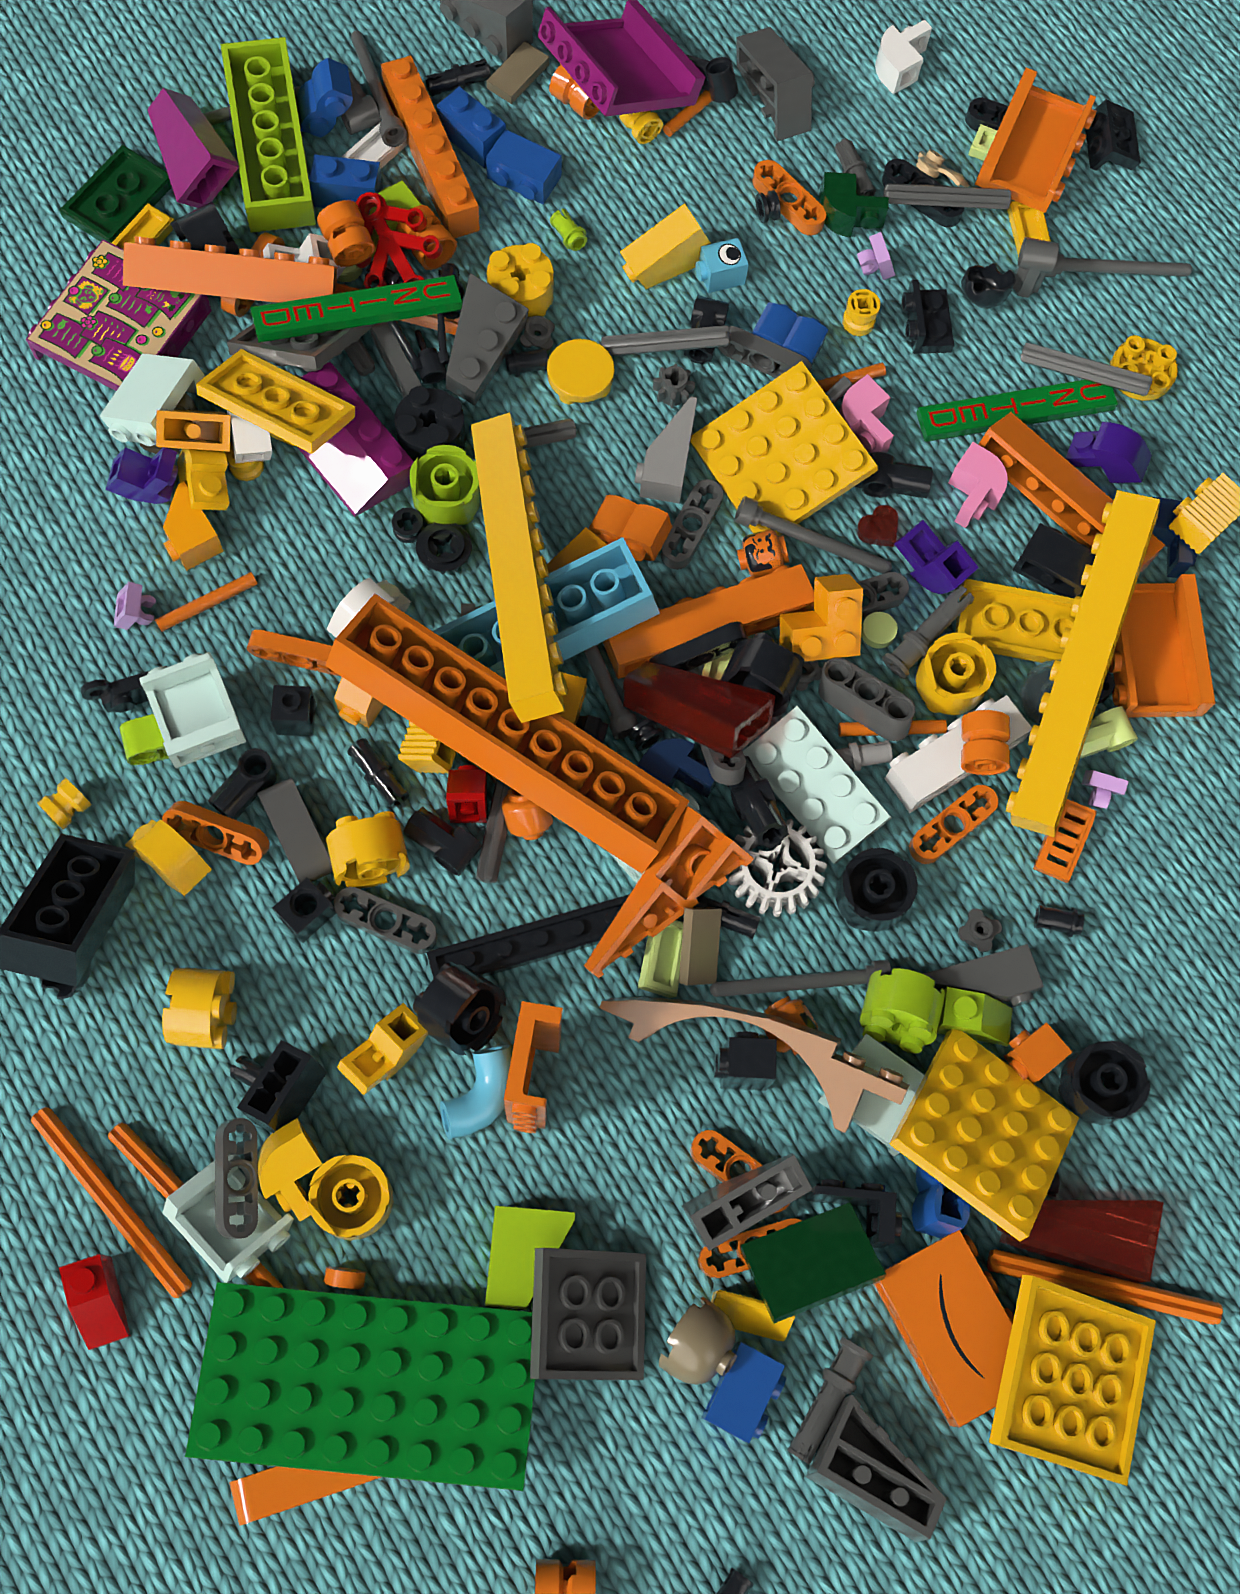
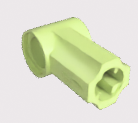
M1122 706L1107 710L1093 718L1080 759L1107 750V752L1117 751L1138 740Z

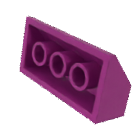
M328 362L320 370L311 371L303 375L300 379L355 406V418L316 452L311 454L297 447L353 516H358L410 485V469L414 461L333 364Z

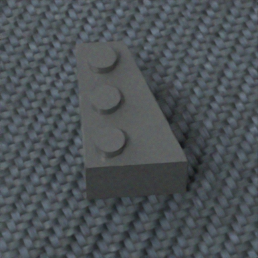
M440 0V11L445 18L454 21L464 29L469 37L478 40L492 55L498 56L504 62L524 41L530 45L533 43V0Z
M771 27L736 37L737 68L752 95L759 94L765 107L761 108V112L765 119L772 118L775 124L773 134L776 140H784L811 131L812 88L815 84L812 70L807 68L799 59L797 53L793 52L786 45L784 39L779 37Z
M471 273L447 368L446 389L475 406L504 361L506 354L509 353L526 326L529 309Z
M853 1395L844 1398L820 1443L806 1477L915 1542L930 1540L947 1499L909 1457H905L891 1442L885 1430L871 1420Z

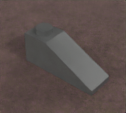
M1028 944L924 973V975L935 981L934 988L939 992L941 988L944 990L946 987L984 993L1002 1003L1011 1001L1013 1007L1035 1000L1033 994L1044 987Z
M791 1153L712 1187L683 1204L682 1208L700 1241L710 1251L810 1192L813 1188L795 1155Z

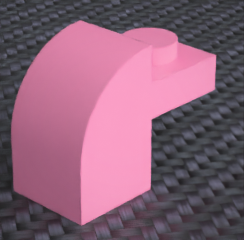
M868 374L847 390L839 413L867 452L887 453L894 435L878 419L885 414L890 396Z
M972 442L960 459L948 482L969 495L954 521L964 528H967L973 517L980 520L988 507L995 511L1006 490L1008 481L1006 469L1000 459L975 442Z

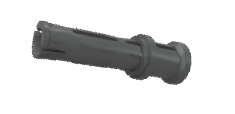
M959 585L916 631L910 630L903 635V642L891 654L886 653L883 656L884 663L894 674L902 679H906L910 674L909 669L921 657L925 658L924 656H926L925 654H927L926 652L930 645L969 604L973 603L974 597L971 593H968L958 602V599L967 591L966 588Z
M841 1337L839 1341L841 1348L830 1368L825 1367L822 1372L824 1374L822 1378L825 1381L806 1414L800 1429L787 1449L788 1452L809 1465L845 1396L855 1392L857 1388L855 1381L865 1362L871 1361L873 1358L872 1354L844 1337Z

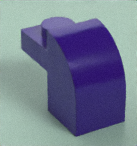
M1102 422L1099 431L1075 432L1065 459L1074 467L1101 466L1110 483H1140L1143 481L1152 454L1144 439L1134 430L1121 424Z
M125 447L113 459L105 490L134 501L153 504L168 502L171 499L178 473V466L174 465L177 452L163 447L153 458H150Z
M924 520L915 524L894 543L914 569L909 574L921 586L933 593L945 594L956 589L979 568L958 540L944 546Z

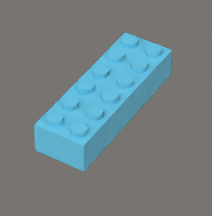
M623 537L549 573V577L544 578V583L548 584L553 598V605L548 606L549 613H553L558 628V634L553 635V640L559 645L563 661L660 614L653 594ZM495 600L433 630L434 633L506 679Z

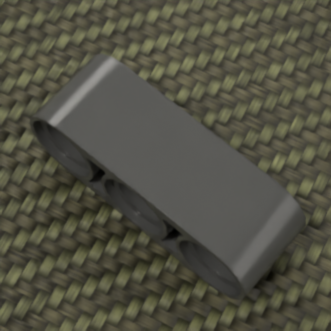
M832 658L825 662L818 687L821 699L884 739L900 741L907 737L915 714V704L909 697L848 660Z
M292 777L258 792V796L299 883L306 877L313 882L333 873L330 857Z

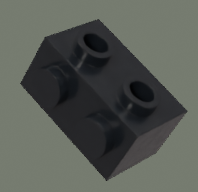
M1040 523L1012 570L1059 596L1075 598L1080 595L1085 587L1081 585L1086 564L1093 565L1096 555L1091 554L1092 549L1089 546L1079 544L1064 536L1058 529L1047 527Z
M748 1031L736 1032L735 1037H729L723 1048H719L718 1054H715L714 1078H720V1088L766 1091L776 1080L777 1039H759L758 1033Z

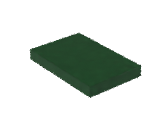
M122 144L59 211L62 218L100 242L105 240L112 243L147 204L154 207L172 188V185L165 170Z
M850 1202L741 1245L742 1255L773 1324L885 1279L886 1275Z

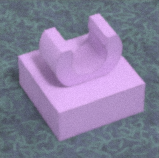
M882 232L869 236L872 249H866L857 254L863 274L870 275L879 268L883 280L895 276Z
M128 581L117 594L113 627L128 630L135 622L140 625H149L154 620L153 615L145 614L141 610V606L151 608L156 603L154 597L142 595L143 585Z
M1086 770L1081 784L1093 787L1088 805L1107 809L1111 793L1125 795L1129 781L1098 771Z

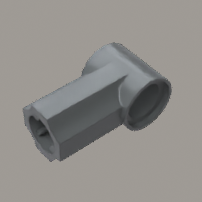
M349 72L353 101L350 108L341 115V118L348 133L353 135L378 125L381 122V118L372 96L364 94L353 73Z
M1029 237L1024 238L1019 253L1018 265L1014 272L1016 283L1013 289L1017 292L1018 296L1029 298L1031 294L1038 292L1046 273L1051 274L1054 269L1059 243Z

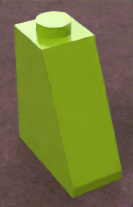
M495 1206L485 1307L514 1311L527 1310L533 1299L535 1248L560 1249L574 1224L575 1212Z

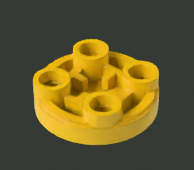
M1137 335L1128 337L1115 351L1110 365L1151 376L1152 384L1146 396L1118 390L1130 398L1142 401L1155 400L1165 395L1174 384L1178 373L1175 360L1177 357L1176 350L1171 345H1162L1152 339L1141 338Z
M588 339L568 340L557 346L548 359V381L551 388L559 395L560 401L565 404L591 402L606 397L610 393L614 379V362L610 353L595 341Z

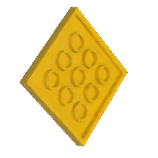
M802 361L691 435L690 439L691 445L717 483L722 487L736 510L742 498L747 496L757 500L758 505L763 507V511L795 524H799L878 471L877 464ZM760 524L748 526L752 533L770 529ZM775 531L778 536L782 535V533Z
M952 1029L946 1033L889 1144L1018 1241H1022L1029 1237L1079 1117L1028 1079L1023 1081L1011 1066L965 1032Z
M1022 1274L989 1443L1127 1486L1156 1320L1044 1279Z

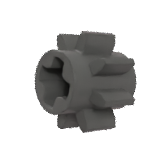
M677 364L666 369L661 367L659 378H654L652 390L658 391L657 402L663 401L672 409L681 403L685 404L689 399V394H693L695 389V382L689 381L691 371H685Z

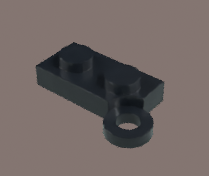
M149 671L113 682L107 680L87 682L80 688L82 697L88 700L101 699L102 705L108 713L129 711L134 705L149 701L139 678L147 675Z

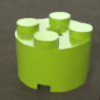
M438 445L426 450L427 453L419 460L417 457L410 469V485L415 509L420 512L423 522L428 524L434 522L439 524H469L474 519V515L481 504L476 461H473L466 455V451L452 445Z
M893 968L891 975L882 976V970L875 971L869 978L860 1015L863 1037L865 1034H868L878 1042L885 1041L899 1045L902 1050L908 1053H921L923 1046L931 1044L937 1037L945 991L941 988L939 992L934 988L935 981L932 978L916 971Z

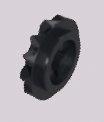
M434 522L420 532L416 541V552L419 562L421 561L429 571L431 569L439 571L442 575L446 571L454 570L457 572L460 566L468 563L472 551L469 534L462 526L456 523L439 524ZM450 542V550L452 552L445 551L437 557L438 547L436 545L444 546Z

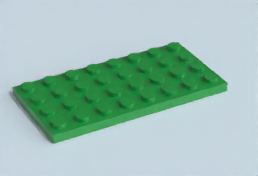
M217 1282L185 1457L524 1491L536 1379H530L533 1312Z

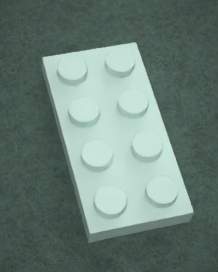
M798 706L743 751L744 756L750 757L762 778H767L772 790L799 823L807 828L806 831L809 835L816 836V843L824 850V853L833 864L838 863L892 818Z

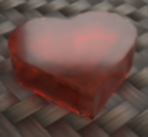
M888 505L876 507L872 515L863 516L859 520L856 529L858 538L864 543L894 547L897 539L898 513L893 507Z

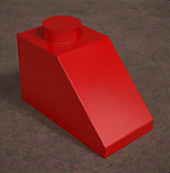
M463 765L458 767L457 770H449L446 802L450 823H487V774L485 770H479V767L473 765Z
M97 1254L59 1267L68 1309L88 1350L131 1336L111 1256Z

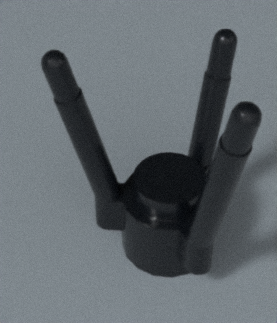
M444 313L437 314L438 353L435 348H427L421 331L416 330L415 336L420 349L416 356L397 321L388 322L410 359L413 371L419 372L424 384H435L446 378L447 370L445 365L449 363L450 359L446 347Z

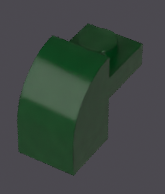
M824 172L819 192V203L826 211L824 224L831 231L844 237H851L854 227L883 229L889 209V197L856 195V174Z

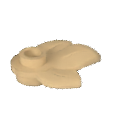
M929 149L927 153L920 151L916 166L921 171L935 179L941 173L948 176L958 187L960 185L969 187L962 174L947 168L943 164L945 158L932 149Z

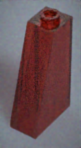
M646 661L634 671L629 672L623 683V689L625 690L623 706L731 759L771 726L775 696L767 692Z
M1044 1200L1029 1237L1018 1241L998 1225L997 1230L1001 1232L1000 1243L1135 1283L1150 1282L1164 1202L1157 1200Z

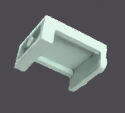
M142 353L100 414V418L109 427L108 431L115 439L121 442L129 441L142 443L146 446H156V410H174L185 392L197 394L196 383L203 379L205 375L193 359Z
M210 652L192 654L181 663L170 667L154 668L147 675L139 678L164 739L165 750L175 768L247 742L217 665Z
M865 1034L851 1053L866 1059L865 1066L880 1072L881 1067H885L904 1076L902 1081L910 1084L901 1105L864 1090L852 1121L890 1148L888 1152L895 1157L900 1152L889 1143L925 1075L871 1036ZM823 1093L818 1102L830 1110L825 1093Z
M236 1154L228 1155V1161L241 1159ZM215 1160L169 1195L162 1212L225 1283H228L237 1275L241 1279L246 1277L260 1263L258 1257L267 1249H270L272 1253L278 1250L290 1238L291 1235L288 1231L294 1220L289 1213L282 1217L258 1191V1224L255 1231L250 1236L242 1239H227L218 1232L215 1224ZM237 1166L229 1171L227 1177L228 1184L234 1190H239L243 1187L245 1176ZM245 1196L228 1197V1203L245 1201ZM237 1213L234 1216H230V1225L234 1224L237 1227V1225L243 1224L244 1217L237 1215Z

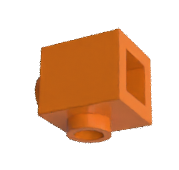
M1046 1022L1031 1034L1026 1029L1020 1032L1008 1043L1013 1049L1003 1057L1023 1081L1028 1079L1034 1084L1068 1057L1072 1051Z

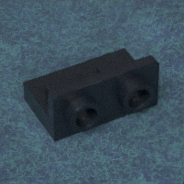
M1105 99L1094 109L1097 112L1089 130L1085 129L1090 168L1096 171L1107 161H1111L1116 165L1133 170L1141 163L1134 111Z
M911 280L908 291L902 295V311L907 313L908 316L905 335L906 340L911 341L912 353H951L954 347L947 290H920L919 280Z

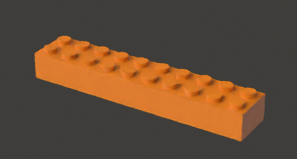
M375 593L334 640L325 664L326 667L641 874H643L660 852L689 803L688 799L557 713L521 723L509 703L506 679Z

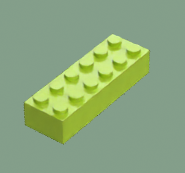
M286 38L220 44L243 198L250 232L316 225Z

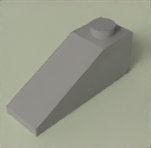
M690 397L646 450L644 463H637L634 483L641 484L639 497L680 504L697 397Z

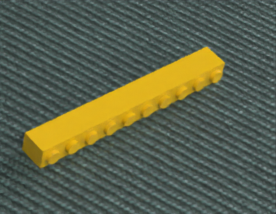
M509 412L471 424L509 703L520 722L524 723L565 711L563 695L568 694V689L563 673L558 671V665L563 664V658L558 643L553 640V635L558 634V628L552 612L549 613L548 606L553 605V598L548 584L544 583V578L549 577L546 561L543 556H540L539 550L544 549V542L540 530L535 527V523L540 522V517L535 502H531V497L536 496V492L530 475H527V471L532 469L528 453L525 449L523 450V446L527 445V438L521 424L516 425Z
M1117 490L1113 503L1107 502L1101 522L1105 523L1106 526L1103 534L1097 533L1095 536L1091 554L1096 556L1093 565L1086 564L1081 580V585H1084L1085 589L1082 597L1076 596L1072 605L1070 616L1075 617L1072 629L1066 627L1062 635L1060 648L1065 650L1061 661L1055 659L1051 669L1049 680L1054 681L1051 693L1044 692L1039 713H1042L1043 717L1040 726L1034 724L1031 729L1028 745L1032 746L1029 759L1022 758L1018 769L1017 778L1022 781L1018 792L1011 791L1007 802L1006 812L1011 813V825L1055 837L1158 518L1160 499Z

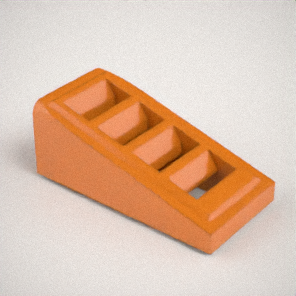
M1067 799L1055 837L1045 835L1033 869L1068 883L1087 840L1097 811ZM1059 828L1076 834L1075 838L1059 832ZM1053 842L1071 848L1070 852L1053 846ZM1048 854L1066 861L1065 867L1047 860Z

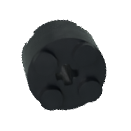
M213 202L205 204L170 223L180 241L187 239L185 242L191 243V250L204 251L205 244L224 246L226 247V254L239 255V248Z
M417 386L412 388L409 394L398 404L394 417L397 440L413 461L417 457L419 460L427 453L426 450L438 445H452L464 450L466 443L464 413L459 399L440 389Z
M756 633L754 638L744 639L737 644L720 679V687L724 684L726 688L725 697L739 709L753 715H758L759 710L770 712L768 717H777L787 710L802 676L804 659L799 654L790 652L785 647L775 643L770 635Z
M871 848L858 853L847 864L838 879L835 898L838 909L849 926L865 931L877 932L889 929L901 920L912 906L918 890L916 874L906 860H902L894 854L895 852L889 849ZM873 885L875 891H881L882 894L878 895L870 889V886Z
M447 962L440 968L438 975L431 981L426 990L415 998L413 1010L417 1013L418 1022L428 1031V1035L454 1053L466 1055L464 1051L470 1048L474 1051L480 1050L496 1034L503 1020V1017L499 1015L501 1004L506 1006V996L500 987L469 967Z
M1103 1041L1085 1047L1067 1060L1061 1071L1058 1092L1068 1108L1079 1118L1093 1124L1105 1125L1137 1112L1149 1096L1150 1080H1148L1145 1070L1147 1066L1136 1050L1119 1041ZM1101 1076H1103L1106 1079V1081L1104 1082V1086L1102 1084L1103 1080L1101 1079Z

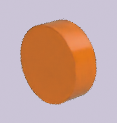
M328 1266L325 1270L324 1282L326 1285L333 1287L362 1289L365 1283L366 1272Z

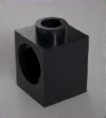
M274 685L270 720L276 734L313 736L316 701L311 687Z
M307 877L272 907L277 917L302 943L336 914L331 903L335 899L333 894L321 882L315 886ZM314 901L317 903L316 909L311 914L301 915L298 913L299 907L304 902Z

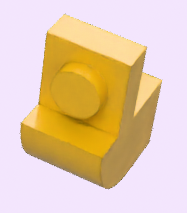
M182 449L177 461L180 483L185 481L188 486L191 509L227 510L230 502L225 476L228 466L225 452Z
M152 819L147 824L139 827L134 832L133 837L125 844L128 849L135 850V856L150 865L168 886L183 896L192 890L212 870L198 852L178 832L161 819L158 822Z
M402 1003L377 1022L370 1037L341 1059L337 1068L365 1095L382 1080H389L411 1059L424 1042L428 1031L418 1022L417 1016Z
M296 1118L272 1133L261 1145L257 1154L258 1180L265 1199L275 1194L282 1209L286 1213L293 1210L301 1222L311 1214L308 1205V1195L298 1179L322 1165V1161L314 1143L299 1119Z

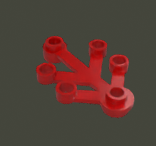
M366 192L360 195L356 204L365 221L364 227L368 229L371 236L374 229L379 236L370 272L364 279L365 288H371L372 282L376 279H380L377 287L387 286L383 276L389 256L401 275L403 283L425 280L422 276L415 274L401 247L421 251L427 258L436 259L443 251L440 241L433 235L421 237L392 231L386 222L388 220L406 223L412 231L420 232L427 225L425 214L418 208L407 210L388 206L386 200L378 193ZM377 207L376 211L369 215V210ZM415 216H420L418 223L411 224ZM431 243H436L435 249L433 251L428 252V245ZM372 255L355 266L358 268L367 267L372 260Z

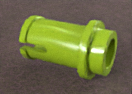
M561 209V213L559 210L553 213L550 223L562 236L564 246L573 251L582 249L587 243L586 230L575 223L566 209Z

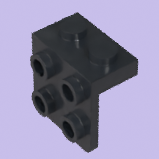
M822 1179L821 1183H817L810 1192L806 1193V1201L843 1205L850 1202L853 1206L867 1207L866 1235L873 1248H883L894 1244L895 1237H900L902 1213L896 1212L897 1193L885 1192V1185L862 1183L861 1187L850 1189L845 1188V1181Z

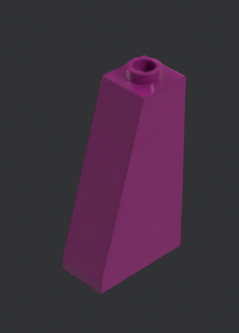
M163 87L147 111L177 202L199 208L214 200L239 168V165L192 97Z

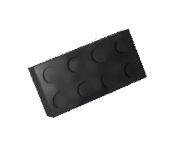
M61 833L0 927V969L77 987L135 885V850Z

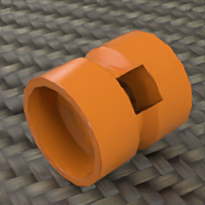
M560 64L551 78L549 92L563 104H570L573 111L587 120L593 118L600 110Z
M351 200L335 202L325 207L317 216V223L323 237L328 241L327 246L335 264L341 267L357 265L368 259L375 251L374 242L368 229L364 227L365 221L356 202Z
M427 205L415 206L413 208L420 209L427 217L425 229L420 232H414L406 223L398 222L396 231L421 237L435 236L443 247L442 254L438 258L429 259L423 252L412 250V254L425 270L438 269L452 258L457 248V241L447 228L441 225V221ZM415 216L411 224L418 223L420 216ZM436 243L429 244L427 251H433Z
M977 710L963 715L961 719V738L966 743L963 744V749L961 750L962 770L975 775H995L1008 771L1010 768V750L1006 742L1010 739V717L1003 712L994 710Z
M536 1559L535 1594H596V1561L572 1559L568 1566H563L559 1559Z

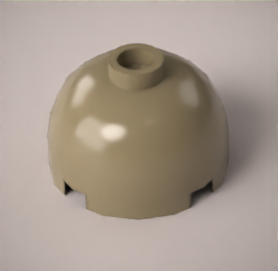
M704 1296L700 1298L702 1307L700 1308L693 1303L671 1332L666 1342L673 1347L669 1357L667 1358L661 1353L659 1358L660 1368L682 1382L695 1385L709 1382L717 1373L724 1377L733 1366L737 1357L732 1352L736 1337L735 1328L729 1316Z

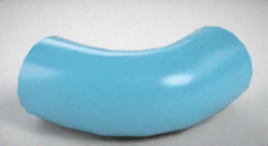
M498 1045L474 1051L472 1054L476 1080L473 1088L461 1097L440 1102L441 1119L449 1140L470 1135L489 1126L505 1109L504 1095L512 1057L510 1045Z

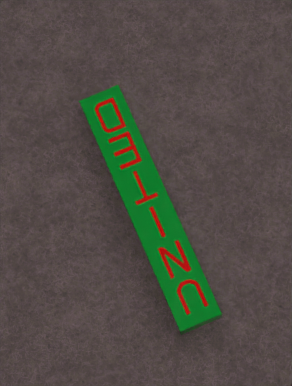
M451 275L250 307L258 343L457 311L462 309V300L455 277Z
M1080 380L918 407L916 415L924 441L928 442L987 432L989 427L1010 412L1026 425L1113 411L1117 407L1118 402L1112 387L1088 380Z

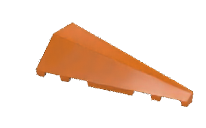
M686 806L660 852L637 882L584 967L596 977H602L604 975L602 972L604 968L620 956L627 958L634 952L633 946L648 935L651 937L656 936L684 914L685 908H692L698 904L697 898L714 885L718 887L728 881L726 878L728 874L740 865L748 866L754 858L733 840L724 835L705 817L689 806Z

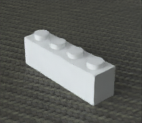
M1007 695L996 702L991 698L975 710H994L1003 712L1010 717V739L1006 742L1009 745V750L1022 743L1031 732L1032 727ZM962 717L947 727V733L940 737L936 734L929 736L918 745L920 748L918 751L911 755L908 752H904L890 762L891 769L886 775L885 780L909 813L971 775V773H967L961 768V750L963 749V744L966 743L961 738Z

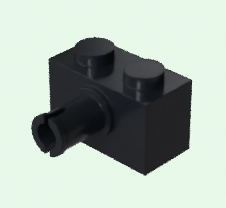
M280 1040L264 1067L250 1060L247 1056L242 1055L235 1061L241 1064L243 1069L233 1064L230 1070L231 1078L250 1086L237 1109L254 1124L271 1133L299 1118L327 1074V1071L312 1055L283 1040Z

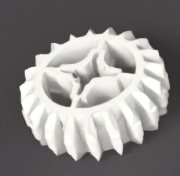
M792 819L786 822L789 835L782 840L781 845L776 846L772 851L759 850L758 853L751 851L758 846V843L749 826H746L744 829L745 836L737 835L734 839L736 844L754 858L749 866H752V870L758 872L763 877L764 886L761 887L756 883L748 870V866L743 865L732 871L734 874L729 877L728 882L730 885H741L736 890L735 895L737 898L743 897L746 894L749 896L745 904L747 908H751L755 902L761 904L759 908L760 914H765L768 906L772 907L775 917L780 916L782 906H784L789 915L795 913L796 904L805 909L809 905L808 897L815 899L819 894L816 886H822L825 882V878L819 874L827 868L825 862L819 861L824 855V850L821 848L812 849L817 842L816 836H810L806 839L804 837L807 830L805 826H801L798 831L793 830ZM789 847L800 856L804 868L801 867V863L796 862L790 857ZM778 854H780V872H777L774 880H772L774 872L772 870V862H775ZM795 880L802 883L793 890L775 892L776 886L781 882L793 883Z

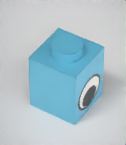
M739 238L701 246L699 261H696L695 269L698 280L704 281L708 293L745 285L749 264Z

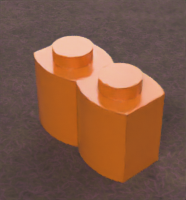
M606 495L589 526V530L607 545L623 537L636 561H655L672 529L667 512L654 506L636 504L629 499L616 495Z

